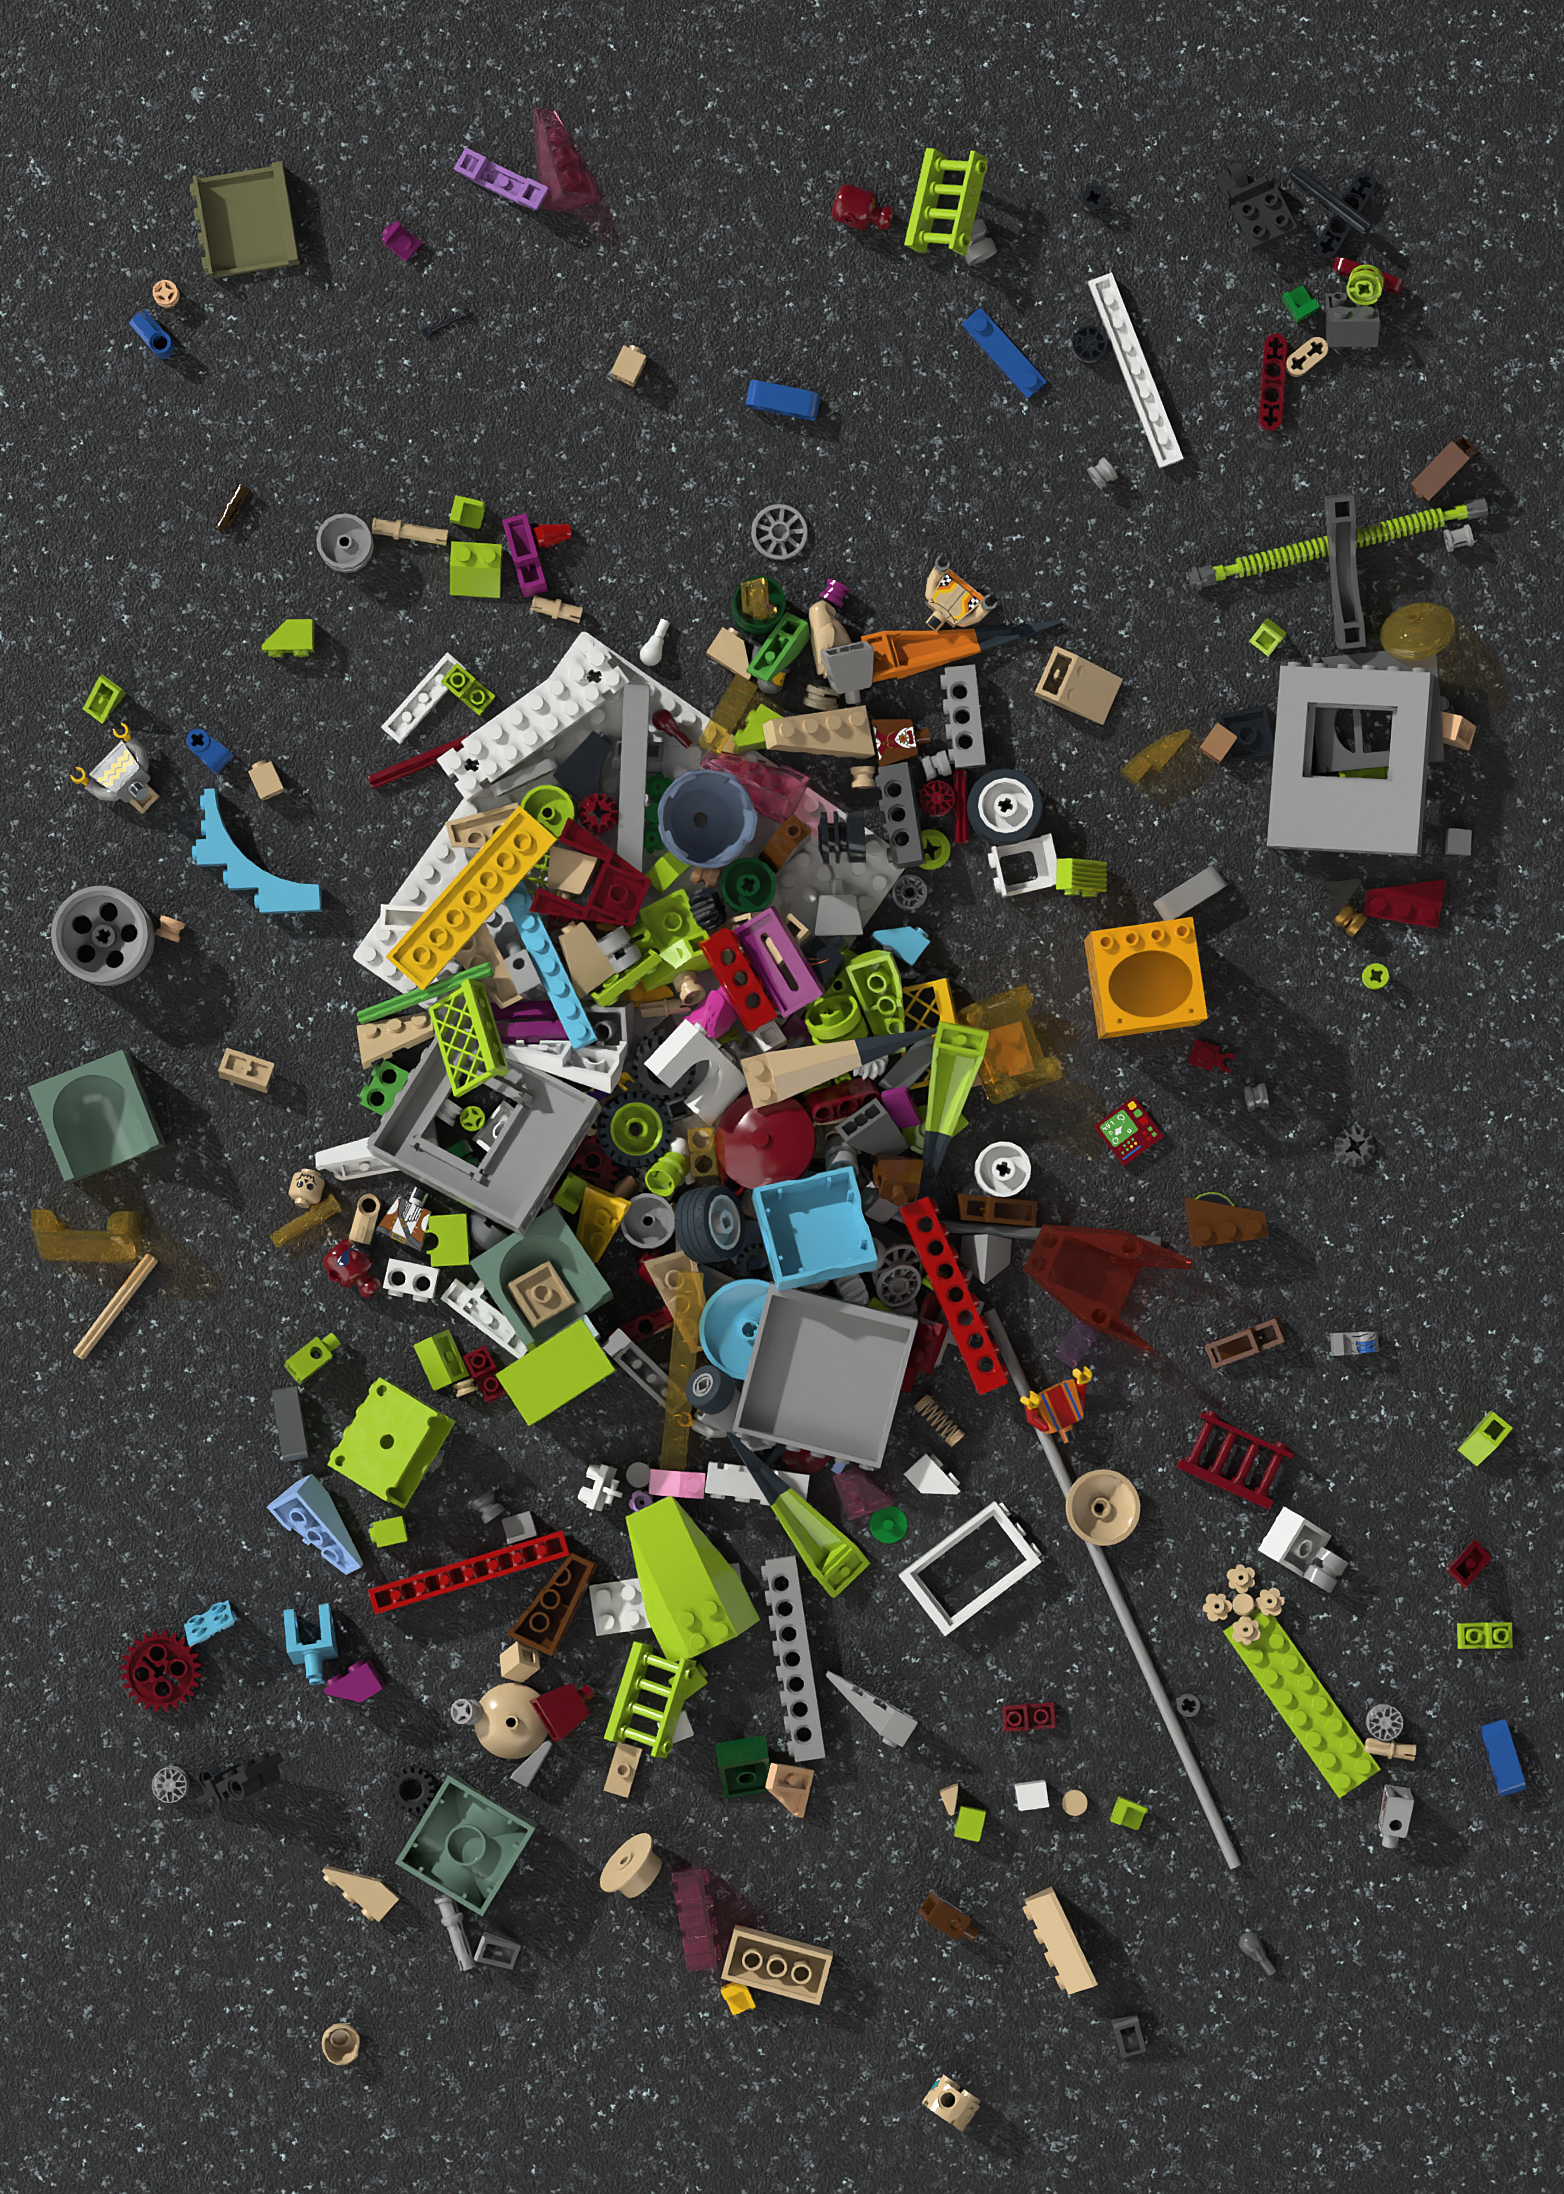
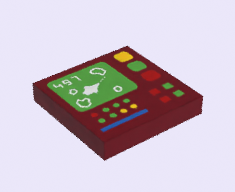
M1134 1096L1093 1126L1123 1167L1164 1137Z

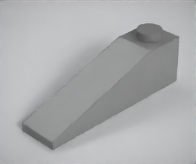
M620 1328L601 1345L671 1415L687 1401L686 1393Z

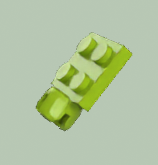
M684 888L640 909L638 913L641 920L632 927L627 928L626 931L631 937L630 941L640 936L642 937L641 940L635 942L642 954L649 949H656L661 954L680 939L703 931L693 918V914L690 911L689 898Z

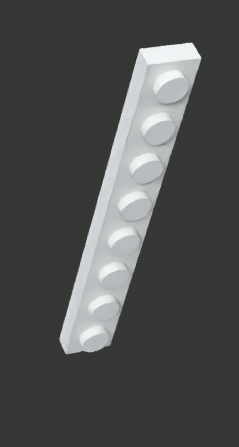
M1112 272L1088 281L1159 469L1182 461L1184 458Z

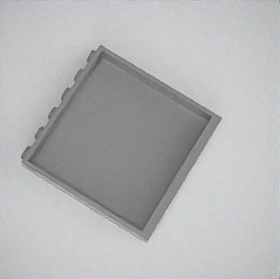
M770 1281L732 1431L737 1432V1437L751 1439V1436L761 1438L762 1443L775 1446L776 1442L786 1444L785 1448L791 1451L800 1452L801 1448L810 1451V1455L819 1458H825V1455L835 1457L834 1461L843 1464H849L850 1461L860 1463V1468L874 1471V1467L880 1468L918 1319L799 1288L777 1292L775 1282Z

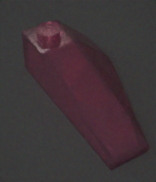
M535 107L533 109L537 182L550 189L542 202L544 210L566 212L598 202L600 198L594 178L589 170L585 172L579 161L581 155L578 150L573 151L567 140L569 134L557 113L553 109Z
M711 749L700 761V766L704 769L724 771L734 775L739 783L749 792L756 811L781 824L795 813L811 781V776L785 765H781L780 768L765 765L766 761L759 759L757 763L744 760L741 755Z

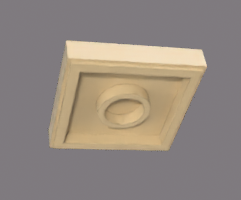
M549 1260L506 1286L533 1329L576 1303Z

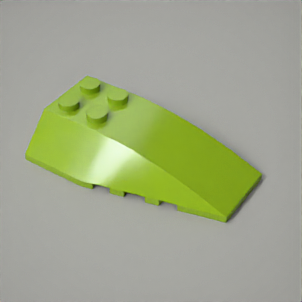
M672 1495L626 1516L646 1617L667 1660L676 1662L680 1661L681 1658H692L740 1635L760 1620L738 1573L729 1565L723 1555L713 1546L707 1536L697 1527Z

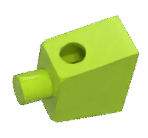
M332 1332L323 1340L316 1337L286 1360L284 1367L297 1383L301 1385L332 1359L333 1355L331 1352L341 1343ZM313 1351H318L321 1356L318 1359H314L310 1354Z

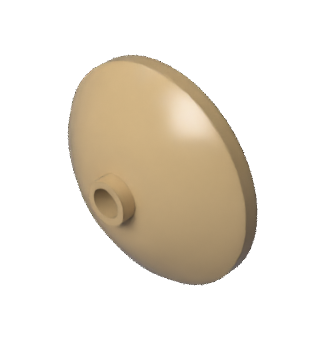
M1094 1470L1082 1475L1070 1488L1066 1500V1515L1073 1531L1084 1541L1100 1546L1112 1545L1127 1538L1136 1527L1140 1515V1500L1133 1484L1122 1474L1112 1470ZM1097 1503H1099L1102 1507V1510L1099 1513L1095 1511V1505Z
M504 1683L489 1690L479 1701L483 1709L482 1718L478 1723L474 1724L476 1735L481 1744L492 1754L505 1759H518L535 1752L542 1745L548 1734L529 1702L531 1699L540 1696V1694L531 1687L520 1683ZM510 1717L516 1720V1725L513 1727L508 1726L506 1723Z

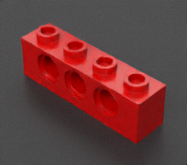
M722 928L697 944L746 1031H754L777 1017L774 1011L777 1009V1006L770 996L767 997L762 989L765 985L758 974L754 975L751 970L752 962L746 952L742 953L738 947L740 940L733 930L729 931L728 928ZM727 949L731 951L733 956L728 964L722 960V953ZM739 971L745 976V981L740 986L734 981L735 974ZM751 993L757 997V1003L752 1008L747 1004V997Z

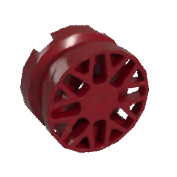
M937 780L926 784L919 798L922 810L929 816L941 817L949 813L955 800L954 791L950 785Z

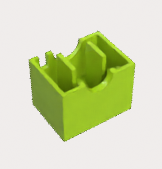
M469 1214L428 1216L429 1230H425V1233H434L439 1239L438 1246L434 1250L427 1251V1254L431 1255V1267L471 1265L470 1262L472 1260L469 1259V1255H471L470 1235L467 1220L470 1217Z

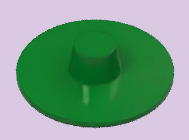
M882 1506L878 1508L870 1519L871 1533L878 1541L883 1543L899 1541L907 1530L905 1514L895 1506Z

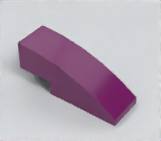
M526 513L503 519V526L524 598L547 592L548 589Z

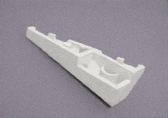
M516 1040V1044H502L508 1059L611 1094L620 1080L628 1042L620 1041L619 1045H605L604 1041H597L596 1045H587L577 1051L573 1049L570 1041L540 1040L539 1045L525 1044L524 1040Z

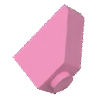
M650 1469L648 1494L704 1499L705 1473Z

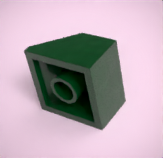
M765 1735L715 1744L725 1799L769 1792L765 1788L770 1770Z

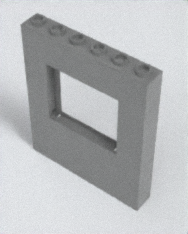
M1288 662V666H1280L1267 846L1273 849L1421 856L1434 675L1428 672L1427 668L1419 667L1412 668L1411 672L1402 671V667L1389 666L1387 670H1377L1378 667L1372 665H1363L1362 669H1352L1353 665L1338 664L1337 668H1328V664L1313 663L1312 667H1303V663ZM1316 707L1393 711L1388 780L1311 776Z
M448 1028L445 1036L447 1043H451L455 1030L452 1028ZM435 1033L431 1045L422 1052L421 1061L418 1066L409 1073L408 1082L403 1090L401 1089L397 1092L393 1106L382 1116L381 1125L378 1130L370 1135L367 1149L378 1159L524 1236L599 1115L602 1107L598 1100L537 1068L506 1058L510 1072L503 1077L496 1075L483 1084L517 1101L518 1104L477 1168L422 1138L452 1091ZM461 1033L457 1047L464 1048L468 1035ZM474 1038L470 1052L476 1055L479 1045L476 1044V1039ZM455 1050L452 1057L453 1065L457 1066L462 1052ZM468 1055L463 1069L470 1071L474 1057ZM481 1061L476 1074L479 1076L487 1072L484 1061Z

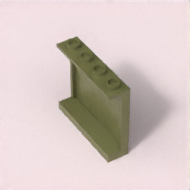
M282 161L273 162L271 167L205 178L193 176L194 183L190 184L192 199H197L198 208H194L196 224H201L202 232L198 233L200 248L204 247L206 257H202L204 272H208L211 279L300 264Z

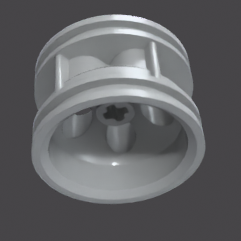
M92 886L73 893L62 903L52 923L51 939L58 960L73 975L95 985L114 986L133 979L146 967L154 950L155 932L149 914L135 899L116 888ZM109 903L114 904L118 910L117 917L110 922L105 921L101 916L103 906ZM81 916L88 917L92 923L91 930L86 934H79L74 928L76 919ZM127 925H134L137 928V937L132 942H125L121 936L123 928ZM103 931L111 934L108 937L109 942L107 943L99 940L102 937ZM83 946H92L95 950L94 959L88 963H82L78 958L79 950ZM113 951H120L124 956L123 963L117 968H111L107 963V957Z

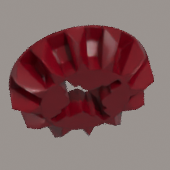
M600 793L587 796L580 804L578 817L582 826L589 832L596 834L611 830L617 823L619 816L615 801L608 795ZM596 803H599L601 810L610 812L601 816L600 824H598L595 816L587 815V813L595 811Z

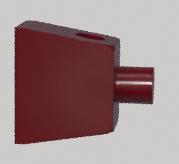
M570 1683L535 1697L529 1702L552 1740L556 1742L567 1736L590 1714L585 1703L594 1698V1693L588 1685L576 1690L574 1685Z

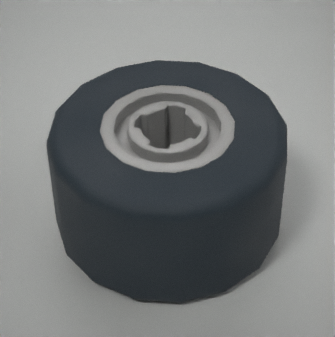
M706 1365L697 1369L686 1385L687 1400L692 1406L709 1415L718 1414L725 1410L735 1394L733 1378L713 1365Z

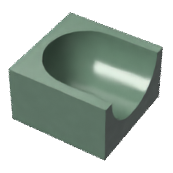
M125 1050L117 1051L28 1087L65 1182H77L166 1146L132 1057Z
M555 1206L534 1219L524 1236L514 1232L470 1262L474 1271L528 1352L543 1344L544 1340L583 1314L589 1315L614 1298L611 1289ZM549 1260L576 1303L533 1329L506 1286Z

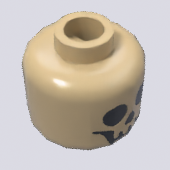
M302 1169L301 1172L294 1174L289 1189V1196L295 1200V1205L309 1208L310 1204L319 1203L325 1185L324 1180L320 1177V1173L310 1169Z

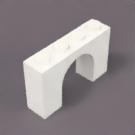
M685 1019L644 1064L671 1088L692 1065L699 1061L709 1060L707 1076L684 1103L705 1123L711 1126L747 1087L742 1066L737 1061L732 1064L731 1061L734 1058L725 1049L719 1051L718 1048L721 1045L711 1036L706 1038L705 1035L708 1032L697 1022L693 1026Z

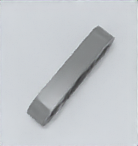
M552 756L492 784L490 788L494 797L498 798L555 772L561 765L557 757Z

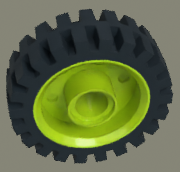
M627 1092L612 1098L602 1108V1112L599 1113L597 1118L599 1119L598 1123H596L597 1140H599V1145L605 1151L607 1157H610L616 1163L630 1167L644 1166L660 1158L669 1147L668 1143L672 1139L671 1130H673V1124L670 1121L671 1116L667 1113L665 1105H662L661 1101L642 1092ZM633 1122L637 1123L640 1128L637 1136H633L629 1132V1126Z

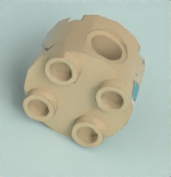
M943 2075L942 2078L937 2079L922 2101V2104L963 2132L980 2106L978 2104L981 2100L965 2089L962 2093L958 2090L961 2086ZM955 2098L954 2105L949 2107L950 2101Z

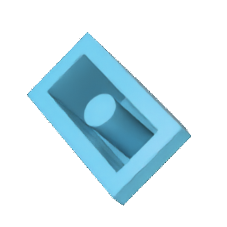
M902 927L875 931L871 936L882 946H892L893 954L910 967L913 966L930 943L926 939L929 935L919 927L915 929Z

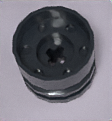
M864 810L847 811L845 822H840L838 812L833 811V823H828L827 812H821L817 828L818 850L821 854L823 865L829 864V853H835V864H839L841 852L847 853L849 863H866Z

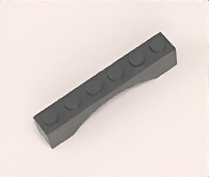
M1354 495L1324 496L1336 647L1340 649L1366 647L1356 567Z

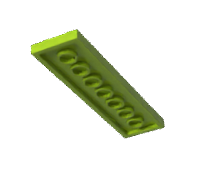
M1256 1607L1252 1613L1246 1616L1250 1617L1251 1621L1255 1620L1258 1622L1259 1627L1257 1629L1260 1631V1638L1258 1640L1252 1641L1250 1645L1234 1641L1232 1637L1234 1632L1233 1624L1223 1630V1633L1338 1798H1341L1381 1769L1370 1753L1365 1752V1746L1276 1618L1271 1614L1264 1616L1261 1609Z

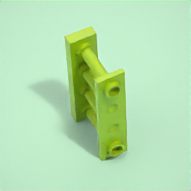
M926 148L904 245L917 252L926 253L928 243L949 244V249L962 256H967L984 176L987 171L988 158L976 151H971L968 161L947 160V155L936 149ZM945 170L966 171L963 186L942 184ZM939 195H959L958 209H937ZM934 218L955 220L952 234L931 233Z
M634 1641L604 1739L624 1743L626 1738H630L652 1746L651 1756L667 1758L673 1747L672 1739L690 1681L695 1675L696 1661L681 1658L678 1664L653 1655L654 1646ZM648 1665L675 1673L672 1688L646 1680L645 1674ZM644 1689L667 1697L668 1701L664 1713L638 1704L637 1700L640 1690ZM634 1713L661 1722L656 1737L630 1728V1722Z

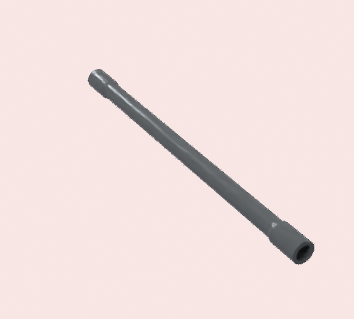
M924 1217L919 1221L920 1230L923 1232L931 1230L932 1222L929 1218ZM938 1219L940 1224L944 1222L949 1233L989 1234L1007 1238L1160 1251L1161 1237L1131 1236Z

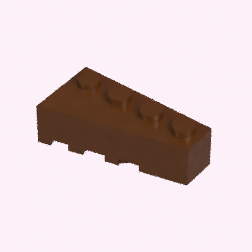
M571 1553L506 1635L550 1656H556L599 1564L577 1553Z

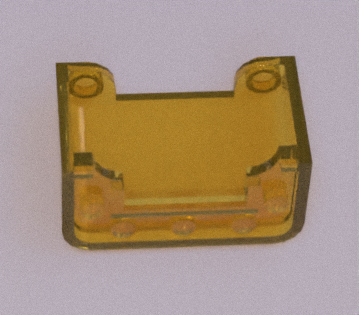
M1026 984L977 1001L957 1012V1022L959 1025L989 1031L984 1058L977 1073L988 1099L993 1104L1001 1103L1063 1078L1060 1063L1051 1056L1044 1058L1026 1011L1031 1009L1033 996Z
M31 1209V1224L39 1255L45 1260L128 1263L135 1260L139 1254V1212L118 1211L113 1213L108 1219L107 1231L64 1230L65 1223L58 1222L52 1210Z

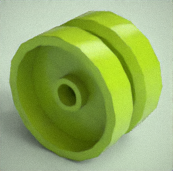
M552 785L537 786L530 790L522 799L521 807L557 839L561 835L567 818H571L577 823V804L572 795L562 788ZM551 809V817L544 816V812Z
M833 994L823 997L815 1002L806 1012L805 1023L809 1033L812 1035L814 1045L862 1039L868 1035V1028L864 1018L861 1016L858 1003L850 995Z

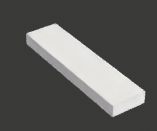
M447 652L381 728L401 744L449 690L440 681L452 667L458 663L462 668L467 669Z

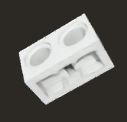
M389 1258L383 1288L389 1289V1295L403 1297V1293L413 1294V1300L427 1302L428 1298L434 1299L440 1269ZM397 1271L403 1272L406 1277L404 1284L400 1286L395 1285L392 1281V1276ZM422 1276L430 1280V1287L426 1291H421L417 1287V1280Z

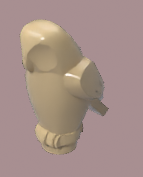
M821 600L813 604L809 609L810 640L818 675L822 674L823 678H828L820 651L852 644L843 625L835 618V609L828 602Z

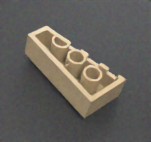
M865 705L772 719L762 724L766 747L769 750L807 752L816 755H835L836 757H855L856 759L864 760L875 755Z

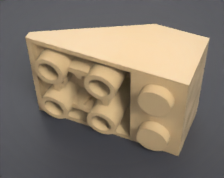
M1055 646L1034 696L1103 725L1123 679L1076 654Z

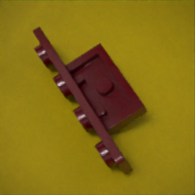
M927 1293L921 1304V1311L900 1389L907 1393L911 1392L918 1370L931 1374L948 1326L935 1322L941 1307L936 1295Z

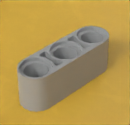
M1213 864L1153 902V905L1164 921L1174 920L1226 887L1227 884Z

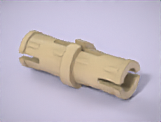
M534 595L530 611L551 615L553 619L559 617L579 623L583 607L562 603L560 599L554 601Z

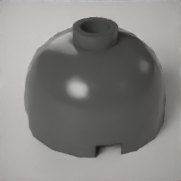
M475 1210L468 1220V1231L472 1238L471 1243L479 1250H489L514 1233L509 1228Z

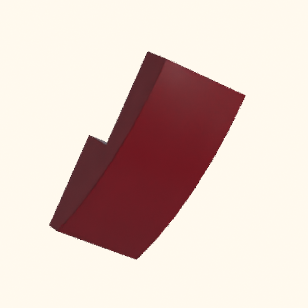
M485 1345L463 1356L487 1404L508 1394L495 1375L499 1370Z
M1055 1702L1002 1706L1004 1732L1057 1727Z

